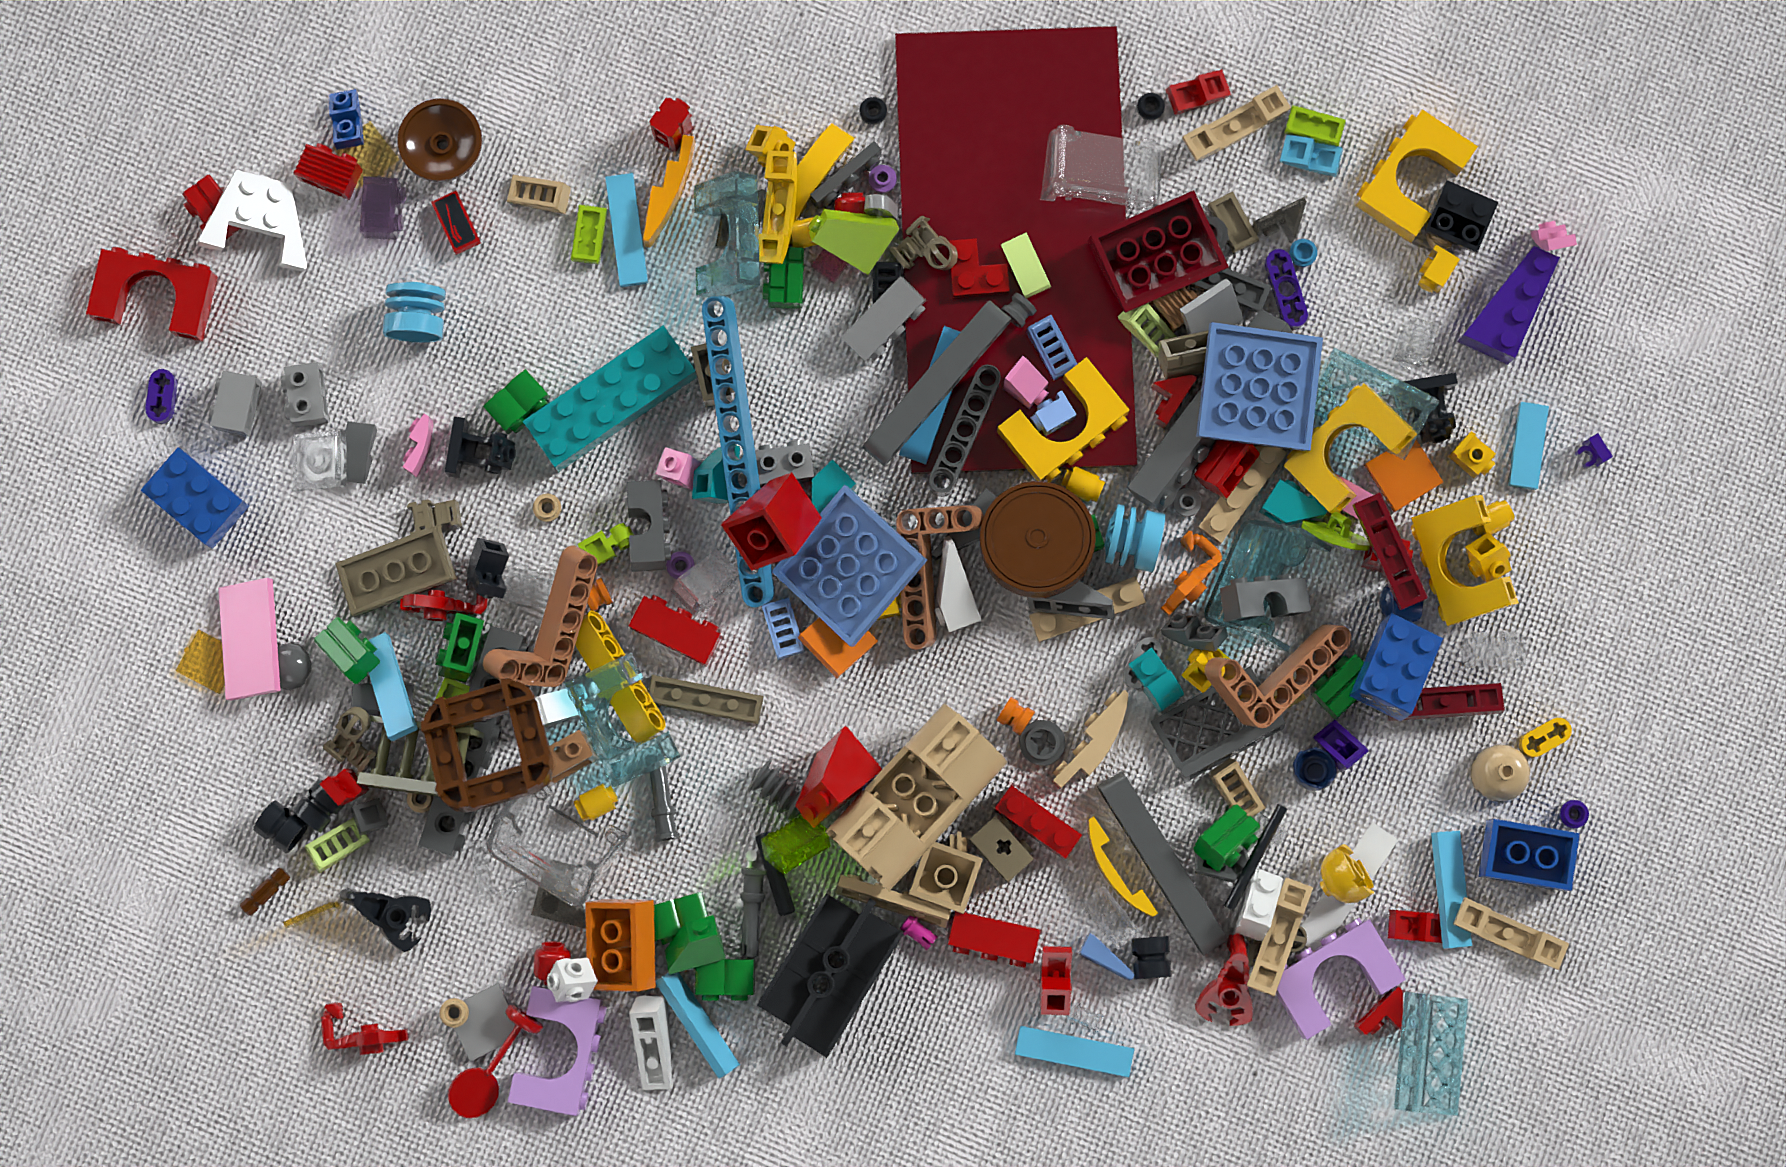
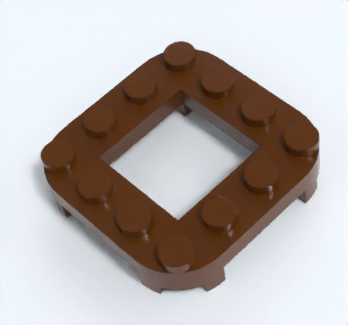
M511 678L500 679L499 684L447 699L441 696L433 701L434 704L426 712L424 720H421V731L425 735L436 782L435 790L438 796L454 811L473 812L529 796L542 790L552 780L553 758L540 705L534 693L521 682L513 681ZM510 713L521 758L520 765L467 780L455 729Z

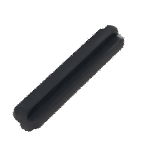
M770 832L759 834L755 837L764 869H767L766 875L778 914L780 916L792 914L795 912V907L772 834Z

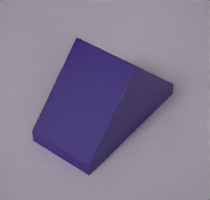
M1335 719L1313 737L1323 751L1328 752L1335 760L1336 767L1340 772L1350 768L1369 752L1366 746Z

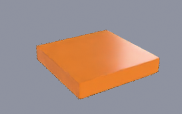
M1415 437L1398 454L1388 449L1364 464L1394 513L1443 483V480Z
M820 617L798 636V639L836 679L878 642L867 631L858 643L851 647Z

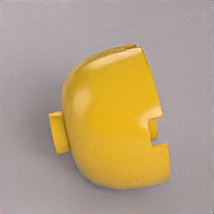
M1346 844L1338 846L1324 858L1321 864L1320 873L1323 880L1320 882V886L1328 897L1333 895L1340 902L1357 903L1374 894V891L1371 890L1374 885L1360 859L1355 861L1349 856L1354 852Z

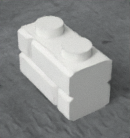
M1261 869L1255 870L1248 883L1235 932L1258 941H1263L1272 923L1283 883L1282 877Z

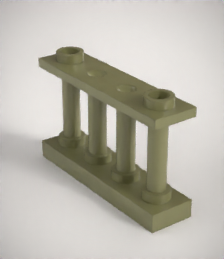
M370 715L371 722L382 725V731L374 769L371 768L370 773L359 772L357 784L370 788L439 797L434 787L436 782L429 753L425 773L421 775V779H413L411 774L418 733L421 731V722L416 721L418 730L406 735L399 772H396L395 777L388 776V771H386L391 740L387 737L382 716ZM475 724L455 729L456 735H458L457 739L463 764L465 763L469 737L484 738L483 732L474 729Z

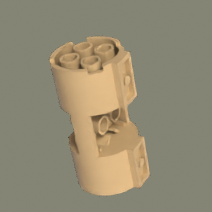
M943 704L825 833L840 845L876 881L890 891L1008 762L974 726L952 708Z

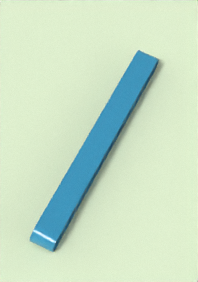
M712 296L707 298L702 305V317L731 515L742 506L744 501H747L760 490V482L735 306L733 301L726 296ZM717 302H720L723 307L720 317L714 312V306ZM721 330L727 335V341L724 345L718 341V334ZM725 359L731 364V370L728 374L722 369V363ZM729 387L735 392L733 402H730L726 397V391ZM732 416H735L739 421V427L736 431L730 426ZM737 444L743 449L741 459L737 458L734 454V448ZM740 473H743L747 478V485L745 487H742L738 482ZM735 547L743 601L748 606L755 608L769 603L775 594L771 564L759 568L758 572L751 571ZM755 586L759 587L762 590V600H759L755 597Z

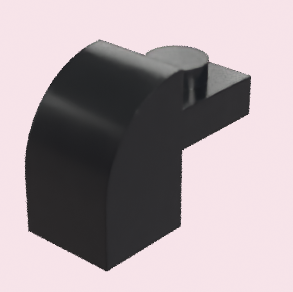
M477 537L467 570V590L475 591L480 596L488 599L493 597L504 598L507 588L502 575L509 558L505 544Z

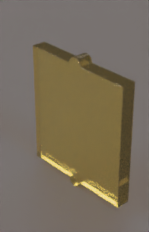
M371 121L363 126L364 145L336 150L333 147L340 157L342 153H346L358 159L357 163L363 169L358 181L362 187L378 175L383 176L385 170L399 161V158Z
M198 629L189 647L184 648L185 654L175 671L221 694L225 687L222 642Z
M338 901L329 902L283 921L284 927H297L341 908Z

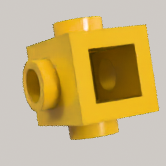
M756 125L745 150L758 158V164L766 167L768 150L793 151L796 142L787 137L788 132L780 127Z
M1489 532L1465 546L1470 560L1467 565L1475 578L1480 577L1485 582H1489L1502 577L1512 570L1508 560L1511 557L1509 550Z
M1194 649L1186 659L1190 663L1181 676L1204 693L1212 685L1205 675L1207 662L1216 657L1230 658L1220 649L1216 651ZM1224 666L1222 667V670H1221V675H1222V677H1223V675L1225 674V667H1224Z

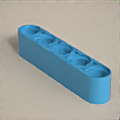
M944 326L930 367L961 331ZM952 390L903 445L899 452L900 456L923 464L927 463Z

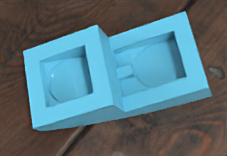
M1286 134L1280 162L1299 169L1337 177L1343 148L1315 143L1312 138Z

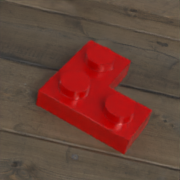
M977 238L949 241L955 246L958 253L957 262L951 268L953 298L1009 294L1007 264L979 266Z

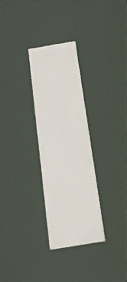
M1372 822L1354 848V853L1349 856L1355 861L1360 859L1372 880L1398 842V839ZM1323 893L1301 925L1307 934L1305 946L1310 947L1312 951L1322 946L1320 940L1333 932L1336 933L1355 903H1343L1335 899L1333 895L1328 897ZM1298 930L1296 935L1302 937L1301 932Z

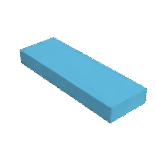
M1527 402L1519 403L1508 486L1531 490L1538 489L1549 406Z

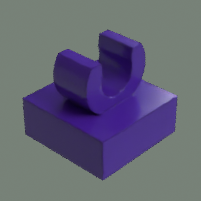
M1599 433L1582 443L1583 446L1575 452L1576 456L1583 452L1589 455L1590 460L1583 465L1584 469L1594 464L1598 467L1613 457Z

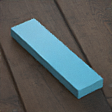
M633 173L606 176L620 287L648 284Z
M384 632L369 639L377 648L374 654L380 659V663L369 672V676L387 737L393 742L418 730L391 638Z
M1460 831L1431 833L1443 949L1472 946L1471 933L1453 924L1463 898H1467Z
M668 972L656 980V985L717 1077L720 1079L740 1065L680 973L669 974Z
M1020 1026L1015 1049V1055L1124 1077L1130 1076L1134 1048Z

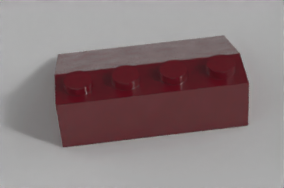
M1194 190L1090 235L1088 239L1098 266L1124 313L1229 268Z

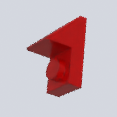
M1187 375L1157 381L1152 384L1151 388L1169 399L1168 402L1163 399L1154 414L1159 416L1155 422L1156 425L1165 429L1197 379L1196 376Z
M1399 986L1390 989L1353 1026L1361 1035L1366 1036L1368 1033L1374 1035L1384 1025L1382 1021L1384 1017L1397 1031L1403 1032V990Z

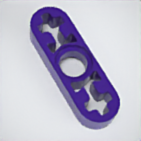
M1283 249L1272 250L1265 260V269L1272 286L1271 289L1281 320L1288 323L1290 329H1299L1307 321L1308 310L1291 256ZM1275 256H1278L1279 260L1285 261L1281 267L1283 275L1289 272V275L1282 276L1277 280L1275 277L1279 276V269L1277 265H1271ZM1283 282L1291 283L1294 287V293L1288 297L1281 295L1278 289L1279 284ZM1295 299L1298 300V302L1293 304L1294 311L1301 313L1298 322H1295L1293 318L1289 319L1287 317L1291 313L1290 304L1284 306L1283 303H1289Z

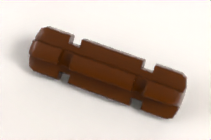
M277 868L271 874V878H267L251 893L250 898L247 897L240 904V908L247 915H253L259 909V905L265 904L279 890V886H283L290 880L289 874L283 868Z

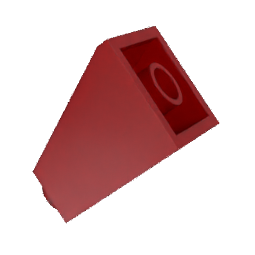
M791 472L766 483L723 521L721 526L750 570L753 571L795 556L822 517Z
M844 726L816 754L795 805L801 812L802 817L813 828L856 796L883 770L847 726Z

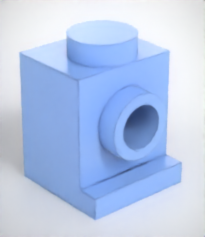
M1063 391L1057 393L1056 401L1053 402L1050 398L1038 405V411L1030 417L1038 432L1042 430L1045 436L1075 420L1077 414Z

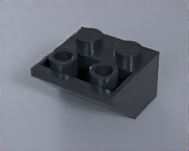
M1446 180L1440 188L1431 209V216L1427 221L1424 232L1477 254L1499 202Z

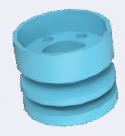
M420 282L392 283L386 286L385 294L391 298L385 300V306L397 312L384 315L383 335L385 337L399 341L420 343L437 342L443 339L444 320L431 314L445 310V305L440 302L446 299V291L444 289Z
M1117 504L1107 527L1104 542L1105 563L1112 564L1115 553L1119 552V566H1124L1128 555H1133L1134 569L1153 573L1160 550L1165 514L1147 510L1142 522L1136 521V508L1131 507L1128 519H1124L1125 505Z

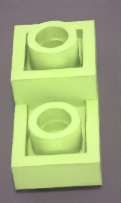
M1027 233L1001 244L1025 298L1051 287Z

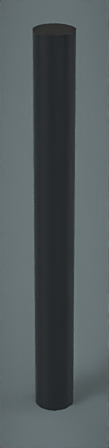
M1277 804L1224 904L1226 908L1232 911L1235 910L1288 810L1286 807Z

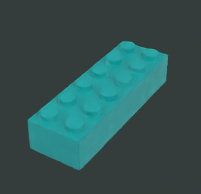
M663 325L526 418L523 423L559 473L697 378V373Z

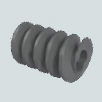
M769 759L753 778L750 789L754 792L762 788L759 797L764 799L770 795L768 805L771 807L779 803L777 813L781 814L788 810L785 819L791 821L801 814L795 807L801 790L799 792L795 791L798 785L797 781L789 785L787 784L788 773L781 777L778 776L780 766L772 770L769 769L772 762Z

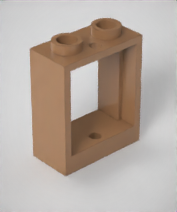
M580 729L550 745L554 767L552 780L547 786L551 787L600 760L587 734Z

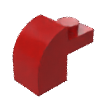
M1042 947V962L1040 965L1041 1015L1070 1016L1072 947Z

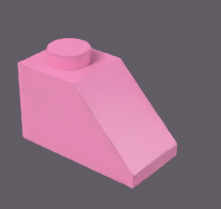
M1022 356L1005 377L1003 389L1030 410L1034 403L1037 406L1040 405L1048 395V392L1045 390L1048 381L1028 359Z

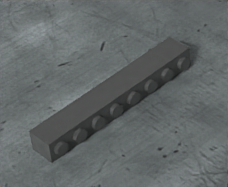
M1260 309L1247 326L1250 328L1293 333L1288 323L1263 309ZM1202 388L1127 486L1135 499L1158 513H1162L1165 508L1173 503L1176 493L1182 485L1189 482L1192 472L1199 463L1206 459L1209 449L1217 440L1196 437Z

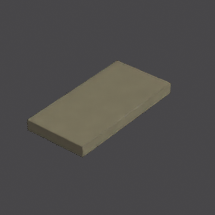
M439 525L335 563L351 617H357L401 601L404 595L420 594L457 580L442 529Z

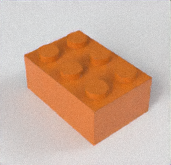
M602 899L585 902L586 953L597 979L593 990L637 992L656 988L654 900Z

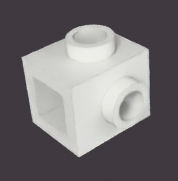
M588 958L557 960L547 977L548 988L553 992L556 1002H576L588 999L597 983Z

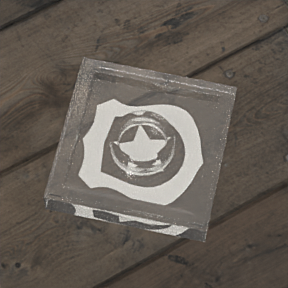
M335 429L293 434V490L307 491L346 487V430Z

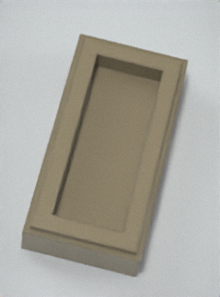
M1233 191L1207 205L1212 216L1219 218L1226 225L1229 237L1227 243L1233 254L1259 241Z

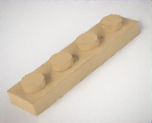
M1257 445L1256 449L1260 453L1259 457L1227 499L1219 497L1198 526V529L1221 544L1287 454L1286 451L1277 447Z
M1136 576L1096 590L1113 600L1115 615L1146 603ZM1036 612L1029 615L1039 643L1102 620V618Z
M841 875L836 889L837 895L866 904L871 898L876 901V907L905 916L911 915L914 918L917 916L918 920L946 928L951 909L918 899V897L909 895V892L898 893L892 890L888 891L882 884L875 883L872 885L863 882V879L856 875Z

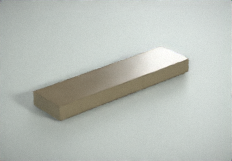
M652 674L648 693L658 706L759 725L764 696Z

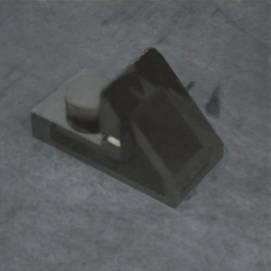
M1305 197L1254 221L1252 227L1257 236L1259 237L1264 234L1265 237H1269L1280 230L1279 226H1281L1289 243L1292 244L1296 238L1307 203Z

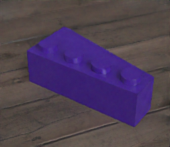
M1533 246L1457 342L1509 365L1518 354L1560 257Z

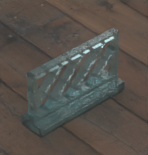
M1334 347L1329 356L1331 361L1318 383L1316 404L1320 397L1330 394L1333 407L1335 408L1338 404L1334 392L1348 387L1349 391H1351L1354 385L1365 382L1374 391L1375 388L1383 391L1377 393L1380 397L1386 395L1393 396L1396 408L1393 410L1396 413L1398 412V415L1404 421L1403 410L1412 407L1421 410L1422 412L1417 422L1408 424L1417 435L1398 454L1390 451L1382 442L1378 441L1376 436L1371 437L1367 435L1366 429L1360 427L1361 431L1355 428L1346 430L1405 460L1431 410H1435L1439 400ZM1335 368L1344 372L1347 383L1333 388L1330 377ZM1350 375L1357 378V380L1351 381ZM1399 400H1401V401H1403V402H1405V403H1407V404L1401 406ZM1315 408V415L1328 420L1327 415L1332 409L1322 412Z
M1405 992L1394 1109L1458 1116L1468 999ZM1433 1002H1434L1435 1005H1436V1007L1438 1008V1011H1437V1013L1432 1017V1013H1433ZM1456 1003L1457 1015L1452 1019L1448 1011ZM1443 1018L1447 1027L1441 1033L1436 1024ZM1432 1032L1436 1040L1430 1045V1034ZM1452 1033L1454 1045L1450 1049L1445 1040ZM1441 1047L1445 1056L1438 1062L1434 1053ZM1429 1061L1433 1069L1427 1075V1066ZM1450 1063L1452 1067L1451 1075L1447 1078L1443 1069ZM1438 1076L1442 1085L1435 1092L1431 1083ZM1425 1090H1426L1427 1093H1428V1095L1430 1096V1099H1429V1100L1426 1102V1104L1424 1105ZM1446 1092L1449 1095L1448 1108H1445L1440 1100Z

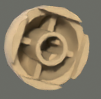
M1497 744L1483 749L1477 755L1471 765V779L1474 788L1488 800L1505 802L1515 799L1524 792L1530 781V767L1527 759L1519 750L1509 745Z

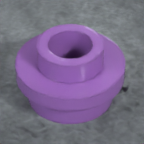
M878 165L871 170L869 184L876 192H889L896 185L897 176L890 166ZM880 174H885L888 180L880 182L877 177Z
M675 552L671 555V560H667L666 568L672 578L685 580L693 574L695 562L688 553ZM680 561L686 563V568L683 571L676 570V564Z

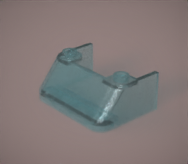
M1258 519L1246 520L1238 530L1204 612L1205 619L1215 626H1224L1228 632L1256 644L1288 652L1290 646L1273 637L1275 623L1266 616L1250 620L1225 622L1220 588L1231 585L1230 580L1247 577L1248 582H1254L1253 578L1271 576V580H1277L1276 576L1282 574L1285 565L1291 567L1300 565L1305 560L1310 548L1330 552L1332 547L1305 529ZM1265 599L1263 602L1264 612H1266L1269 605Z

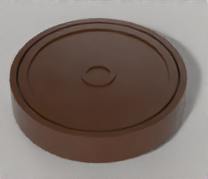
M1043 481L1021 483L1001 493L987 509L980 530L981 556L994 580L1010 592L1030 598L1055 596L1073 587L1089 568L1095 548V527L1085 504L1068 489Z

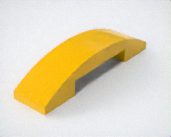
M833 123L820 135L797 166V196L794 221H797L806 209L807 203L811 199L810 194L821 185L836 162L841 160L855 140V138Z
M768 150L764 177L768 180L762 234H757L754 262L783 264L795 216L797 157L794 151Z
M1094 816L1088 819L1087 832L1091 851L1099 870L1108 884L1126 903L1150 917L1157 915L1158 912L1142 889L1131 894L1101 849L1102 845L1110 841Z

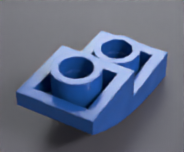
M352 89L329 94V115L333 122V144L336 150L364 145L362 117L357 90Z

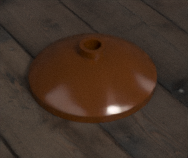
M431 99L418 104L404 117L398 131V149L405 165L417 176L434 182L451 181L467 173L478 160L482 149V131L476 117L464 105L450 99ZM441 142L448 143L445 149H439L438 145Z

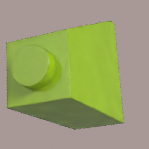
M824 209L820 216L816 215L809 225V234L812 242L868 275L899 231L896 220L891 217Z

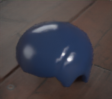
M1316 747L1299 751L1292 765L1293 777L1299 786L1309 791H1320L1329 787L1337 773L1336 763L1331 755Z

